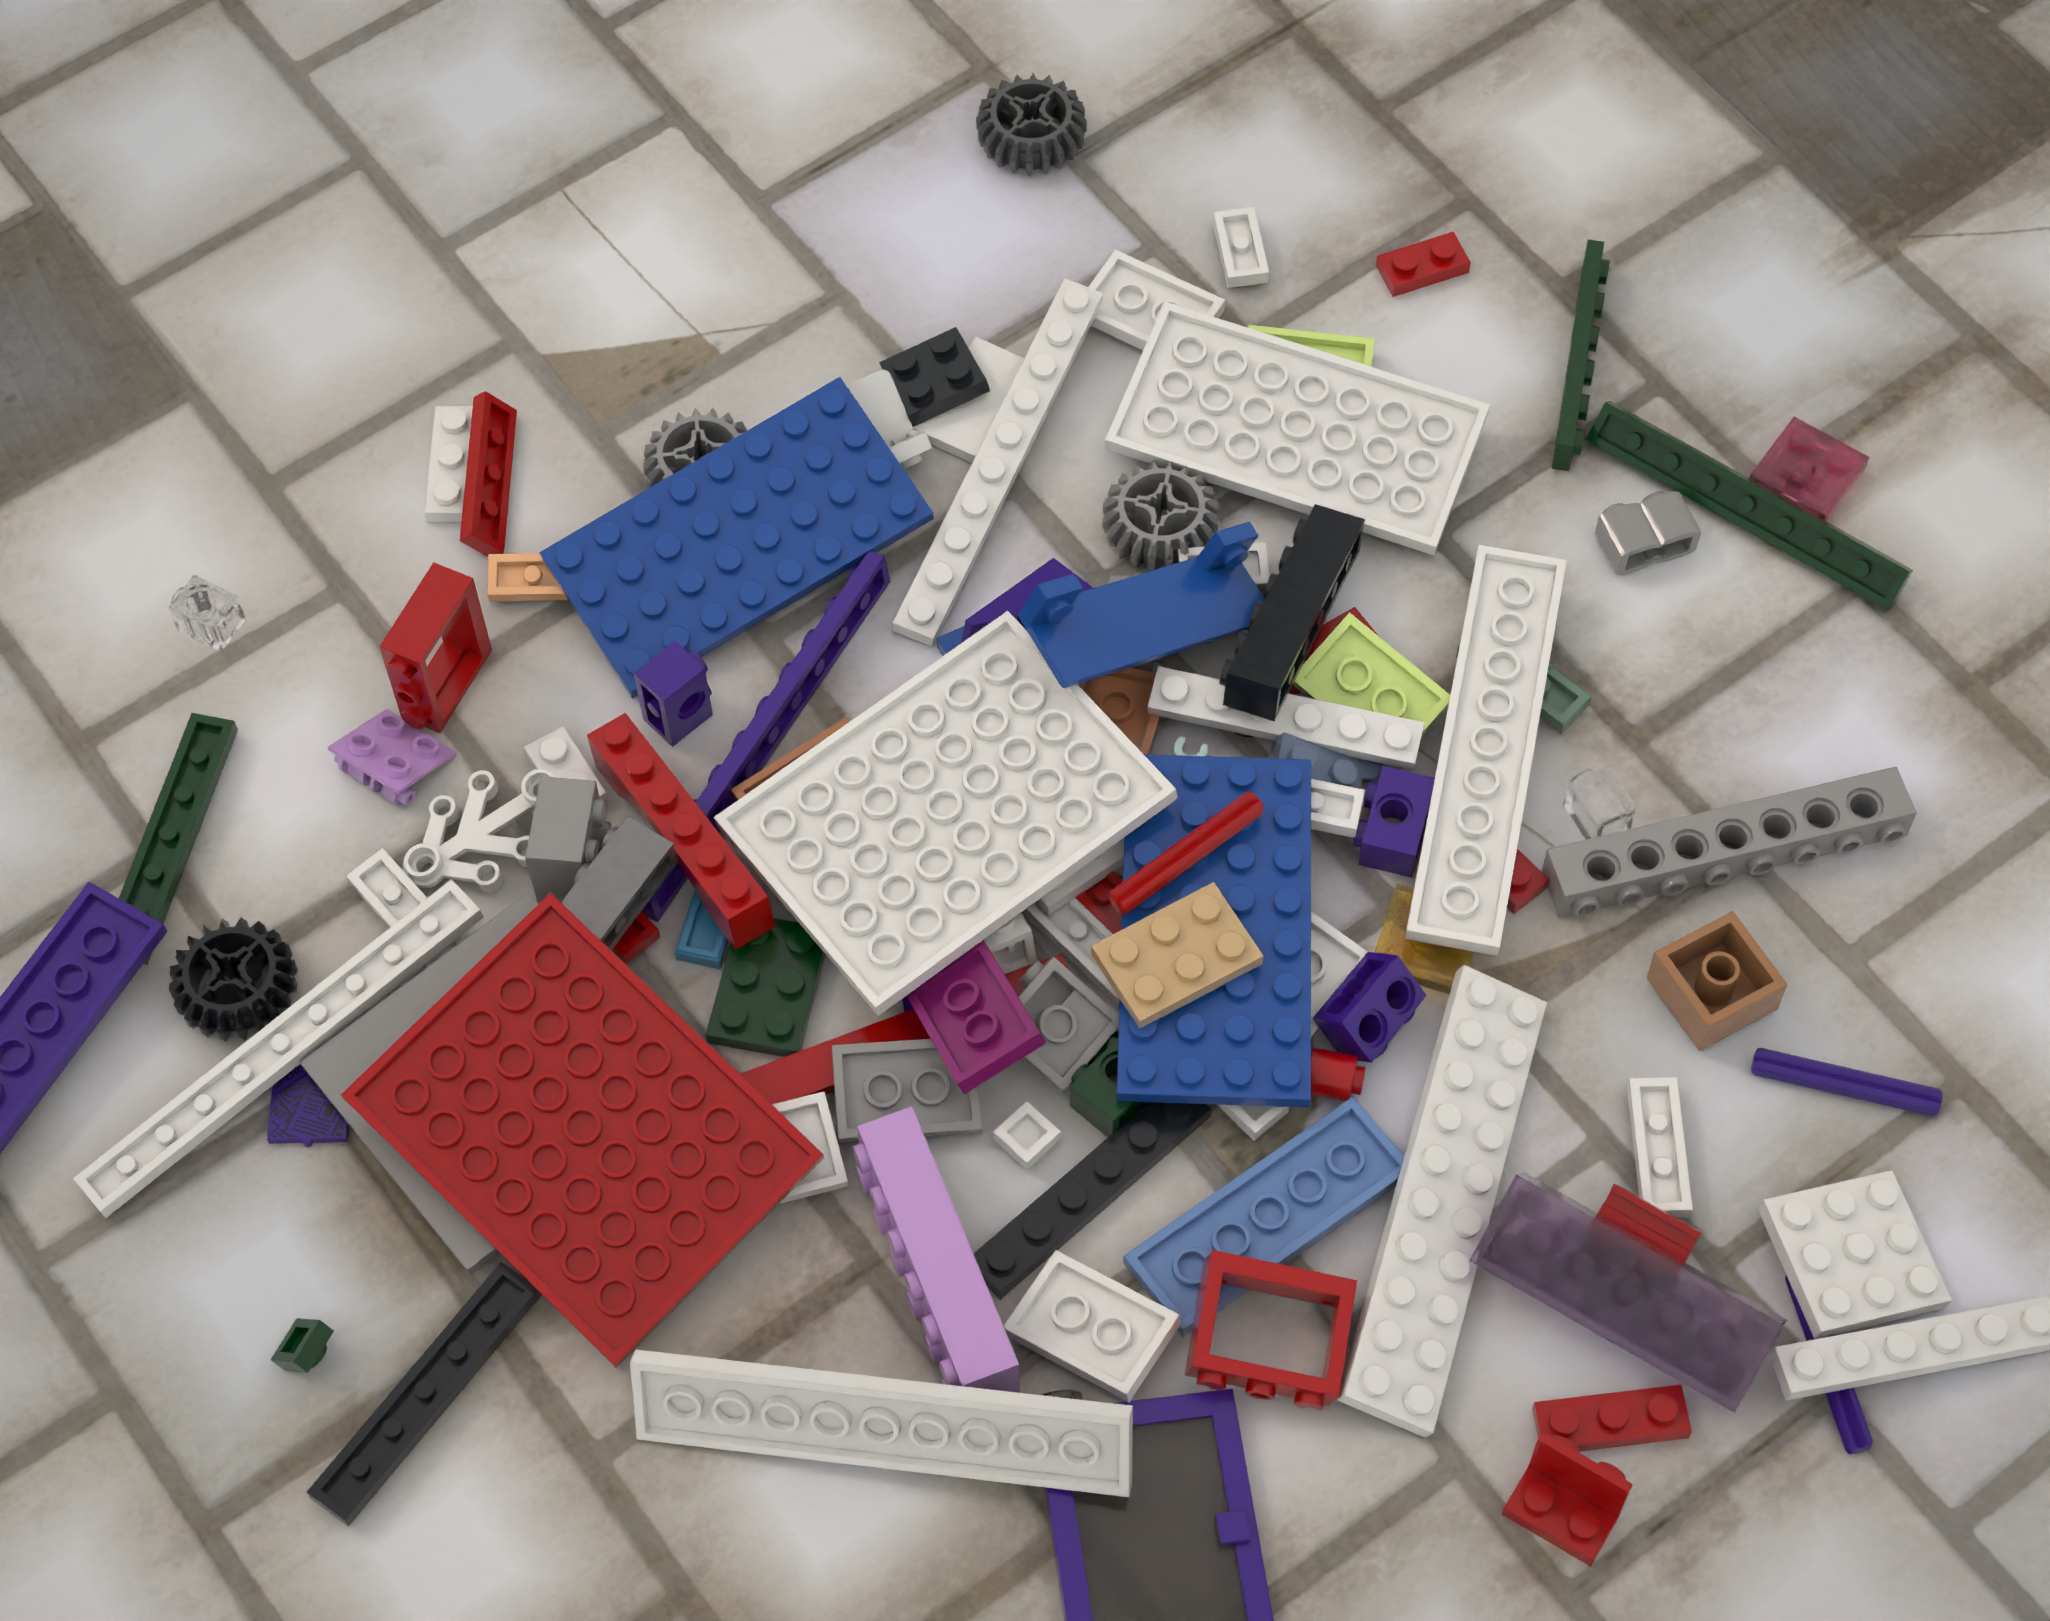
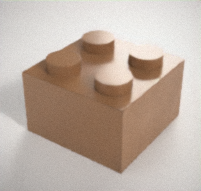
M1734 911L1654 952L1647 974L1648 981L1699 1051L1778 1010L1788 985Z

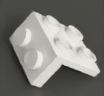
M877 370L846 384L902 468L904 469L920 462L923 459L921 453L931 449L932 446L926 432L914 431L891 374L886 370Z

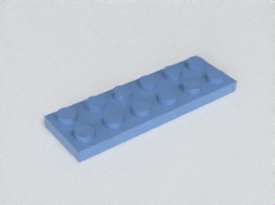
M1351 1097L1123 1256V1264L1153 1301L1180 1315L1182 1324L1177 1331L1184 1337L1192 1331L1203 1263L1211 1250L1286 1265L1395 1188L1404 1155L1357 1100ZM1221 1284L1216 1313L1249 1290Z

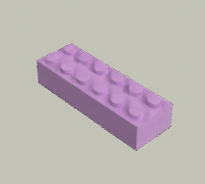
M911 1106L858 1125L859 1144L852 1146L858 1164L855 1166L856 1174L863 1192H870L875 1206L872 1207V1213L880 1234L884 1235L887 1233L891 1249H889L891 1262L898 1278L902 1276L905 1278L908 1288L906 1297L914 1319L922 1320L926 1335H923L927 1352L933 1364L939 1362L944 1377L941 1379V1384L1020 1393L1018 1360L913 1107Z

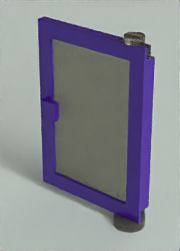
M1233 1389L1134 1400L1129 1403H1114L1133 1406L1132 1487L1129 1497L1044 1487L1064 1621H1274ZM1057 1390L1042 1394L1043 1396L1083 1400L1082 1393L1076 1390Z

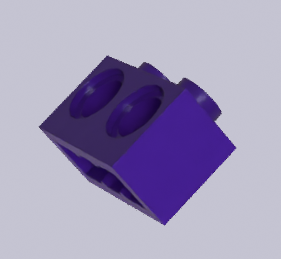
M1367 952L1312 1019L1337 1052L1358 1056V1061L1372 1063L1374 1059L1385 1052L1388 1042L1401 1026L1412 1019L1415 1009L1427 995L1398 955Z

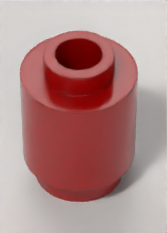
M1313 1047L1311 1052V1096L1346 1102L1351 1098V1094L1361 1095L1366 1067L1357 1066L1358 1056Z

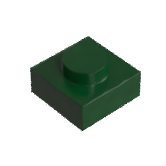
M296 1318L272 1356L271 1361L285 1371L308 1373L325 1356L327 1351L326 1343L334 1330L321 1320Z

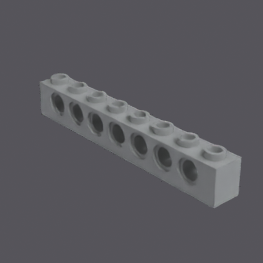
M1895 766L1549 848L1546 851L1542 873L1549 879L1548 889L1559 918L1571 915L1586 917L1596 913L1600 908L1617 904L1621 907H1628L1639 903L1646 897L1659 894L1674 896L1682 893L1688 887L1706 883L1709 886H1716L1725 883L1731 877L1742 874L1762 875L1771 871L1776 866L1794 862L1796 865H1803L1814 861L1819 856L1834 852L1844 855L1855 852L1864 845L1881 842L1882 844L1895 843L1908 835L1917 812L1898 768ZM1853 812L1863 813L1868 818L1859 817L1855 815ZM1809 822L1819 823L1825 828H1817ZM1772 832L1778 834L1781 837V839L1772 838L1766 833ZM1722 843L1734 844L1739 849L1727 848ZM1679 853L1690 854L1695 859L1688 860L1682 858ZM1634 864H1645L1649 866L1651 870L1639 869ZM1600 874L1605 876L1608 880H1596L1590 875Z

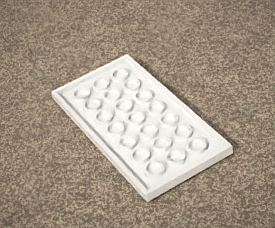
M1164 301L1106 436L1105 449L1150 464L1154 460L1157 466L1166 468L1169 462H1171L1176 471L1187 467L1190 477L1202 474L1206 482L1310 515L1314 505L1317 504L1365 519L1363 533L1435 556L1488 416L1490 404Z

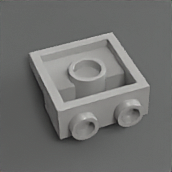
M1052 957L1044 965L1036 960L1019 979V982L1025 987L1018 994V997L1046 1044L1020 1060L1022 1062L1026 1061L1054 1087L1063 1092L1072 1082L1071 1077L1076 1070L1083 1064L1087 1065L1119 1027V1014L1055 957Z

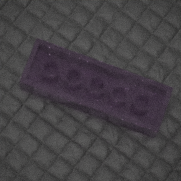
M1525 1172L1515 1175L1469 1260L1734 1413L1741 1406L1788 1321Z

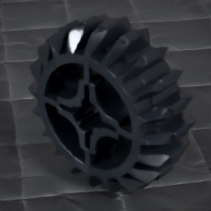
M240 917L235 927H230L228 921L222 918L219 925L220 929L212 931L211 928L203 925L202 932L204 936L202 938L196 939L188 936L187 944L190 950H176L175 958L178 964L170 966L169 974L172 982L169 983V992L175 1001L174 1006L178 1014L184 1016L187 1025L192 1027V1029L199 1027L201 1033L207 1038L217 1031L220 1039H223L225 1042L233 1031H237L239 1038L246 1040L247 1029L255 1027L259 1032L265 1027L263 1023L265 1020H274L280 1015L277 1008H289L291 1006L292 1000L289 994L297 992L298 984L294 976L297 975L298 968L295 960H292L293 954L289 945L282 942L280 934L274 929L267 932L265 925L260 921L249 927L248 922ZM269 964L266 980L258 990L255 984L262 976L261 971ZM210 969L212 972L211 976L204 983L205 988L198 994L200 982L207 970Z

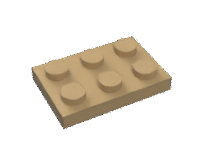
M1214 882L1091 946L1092 957L1139 1029L1263 964V954Z

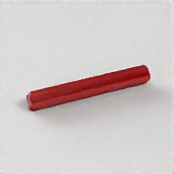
M1245 792L1111 890L1109 900L1113 907L1120 914H1127L1260 817L1264 807L1261 800L1253 792Z

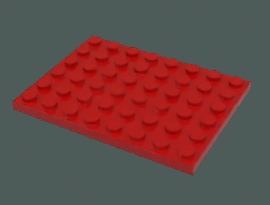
M551 892L341 1094L342 1098L615 1368L824 1159V1154Z

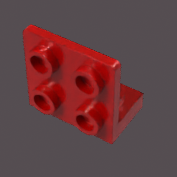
M1542 1432L1535 1444L1528 1468L1507 1501L1502 1515L1591 1567L1618 1521L1633 1485L1626 1480L1624 1473L1612 1464L1602 1461L1596 1463L1582 1455L1580 1449L1567 1438L1559 1435L1551 1437Z

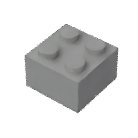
M544 776L540 778L525 855L538 902H541L550 892L557 899H564L573 887V881L578 870L585 863H592L601 851L602 841L612 828L611 822H605L607 804L605 799H600L596 781Z

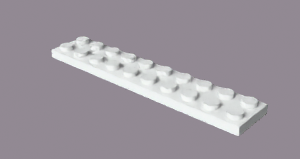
M1478 545L1405 939L1495 956L1499 954L1567 560Z
M1463 965L1455 973L1342 1378L1340 1395L1337 1398V1401L1424 1438L1434 1433L1547 1002L1466 965Z
M635 1349L630 1361L637 1440L1129 1497L1132 1487V1405Z

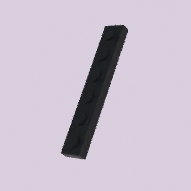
M1149 1102L974 1253L986 1286L1001 1300L1052 1256L1055 1250L1060 1249L1211 1117V1108L1207 1104Z
M500 1262L308 1489L307 1494L310 1499L346 1526H349L541 1297V1294L525 1278Z

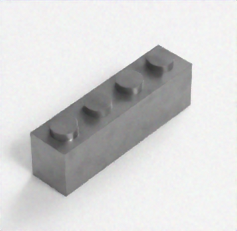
M627 816L619 828L615 826L608 831L602 841L599 854L592 863L587 862L578 870L572 889L564 899L559 898L558 900L612 951L678 864L674 843Z

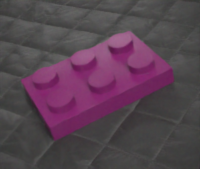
M984 940L907 995L909 1002L963 1094H966L1046 1044Z

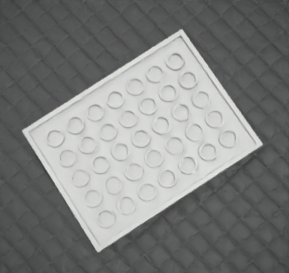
M1007 611L714 817V820L725 837L879 1016L1170 805L1178 797L1176 788L1078 685L1068 688L1060 686L1027 630Z

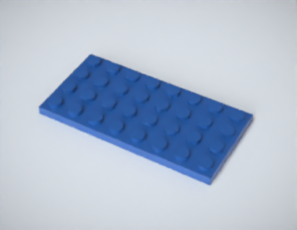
M838 377L539 553L631 698L638 696L634 672L673 641L680 644L687 652L694 650L703 657L851 569L855 564L861 563L870 550L878 553L930 522L934 517L933 511L841 377Z
M1144 754L1176 788L1178 799L1124 837L1123 882L1245 792H1253L1261 800L1264 807L1260 817L1132 911L1122 914L1121 930L1214 882L1263 954V964L1140 1029L1119 998L1117 1101L1310 1108L1311 760Z

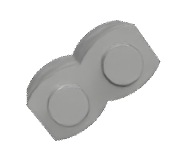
M1657 491L1646 496L1641 503H1617L1606 508L1599 515L1595 535L1616 574H1627L1644 569L1655 562H1667L1692 553L1697 549L1701 531L1679 491L1665 493Z

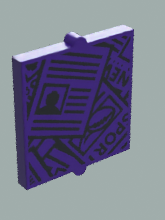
M301 1064L272 1086L267 1136L269 1144L303 1143L305 1147H311L313 1143L348 1142V1123L303 1069Z

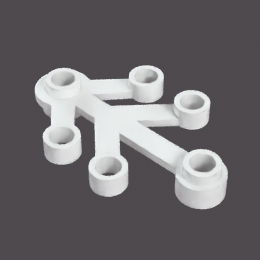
M536 769L529 772L522 781V794L482 819L487 801L493 799L498 792V784L493 775L486 770L473 773L468 779L470 791L457 835L443 844L446 828L457 821L460 810L452 797L448 795L435 797L429 805L431 816L423 843L417 844L408 850L404 857L403 871L418 888H431L439 884L443 879L474 882L484 892L496 891L503 884L504 876L495 862L486 860L477 865L454 861V859L468 851L514 857L521 866L527 867L525 856L520 854L528 845L529 835L511 838L494 834L533 810L541 776L555 777V775L547 769ZM490 782L486 789L476 790L480 783ZM451 806L447 814L438 815L442 807ZM433 864L429 870L421 872L424 865ZM495 872L491 880L482 881L485 873Z

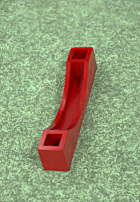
M624 713L587 734L597 769L616 794L631 804L657 834L674 843L679 866L694 887L710 917L734 949H739L774 928L775 923L768 895L629 716Z

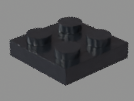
M957 327L879 362L882 370H886L891 374L912 427L990 391L984 374Z

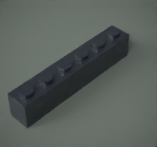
M1315 504L1307 520H1299L1293 537V547L1286 546L1279 563V574L1272 573L1269 577L1264 593V603L1257 601L1253 608L1249 623L1250 630L1241 631L1235 646L1234 660L1227 659L1223 665L1219 685L1225 686L1224 706L1275 721L1360 552L1365 519Z

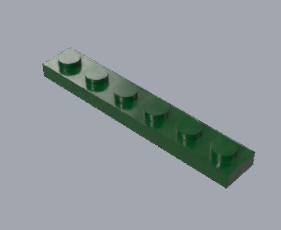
M1587 240L1552 469L1569 471L1572 454L1581 455L1585 430L1577 429L1578 420L1586 421L1590 395L1582 394L1583 385L1591 386L1595 361L1587 360L1588 351L1596 352L1600 327L1592 326L1593 317L1601 319L1605 293L1597 292L1598 284L1606 285L1610 260L1602 259L1603 241Z
M191 713L119 896V899L162 924H164L236 737L238 728L233 720ZM151 955L144 964L148 965Z

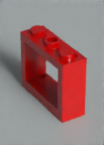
M434 562L379 646L401 718L416 729L426 727L438 733L442 732L492 651L474 579ZM442 636L443 642L427 666L426 659Z
M1211 1250L1203 1263L1184 1375L1197 1378L1196 1384L1208 1386L1209 1389L1223 1390L1226 1389V1384L1246 1388L1245 1394L1257 1399L1273 1400L1275 1395L1294 1398V1405L1301 1408L1322 1410L1324 1405L1330 1406L1340 1395L1357 1280ZM1221 1284L1334 1307L1323 1378L1210 1355Z

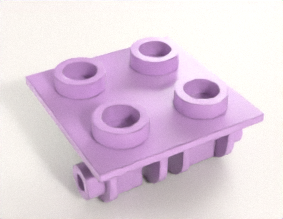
M388 709L328 746V750L335 754L334 761L338 763L339 770L355 777L364 786L370 785V789L374 792L382 790L381 794L391 800L396 806L401 804L409 806L416 797V791L412 789V785L456 756L454 750L422 730L410 726L400 716Z

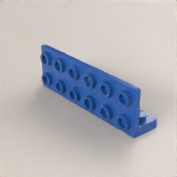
M1251 522L1219 530L1214 533L1198 557L1082 591L1083 587L1075 574L1037 584L1018 613V617L1062 688H1068L1241 633L1242 630H1250L1249 623L1253 608L1257 601L1264 603L1265 599L1242 562L1249 556L1247 551L1259 535Z

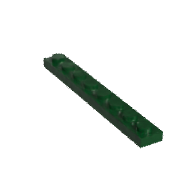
M1611 401L1604 403L1585 439L1887 610L1892 609L1913 572V569Z

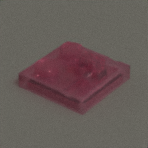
M1793 417L1761 462L1750 474L1749 479L1827 521L1865 470L1870 457L1804 421Z

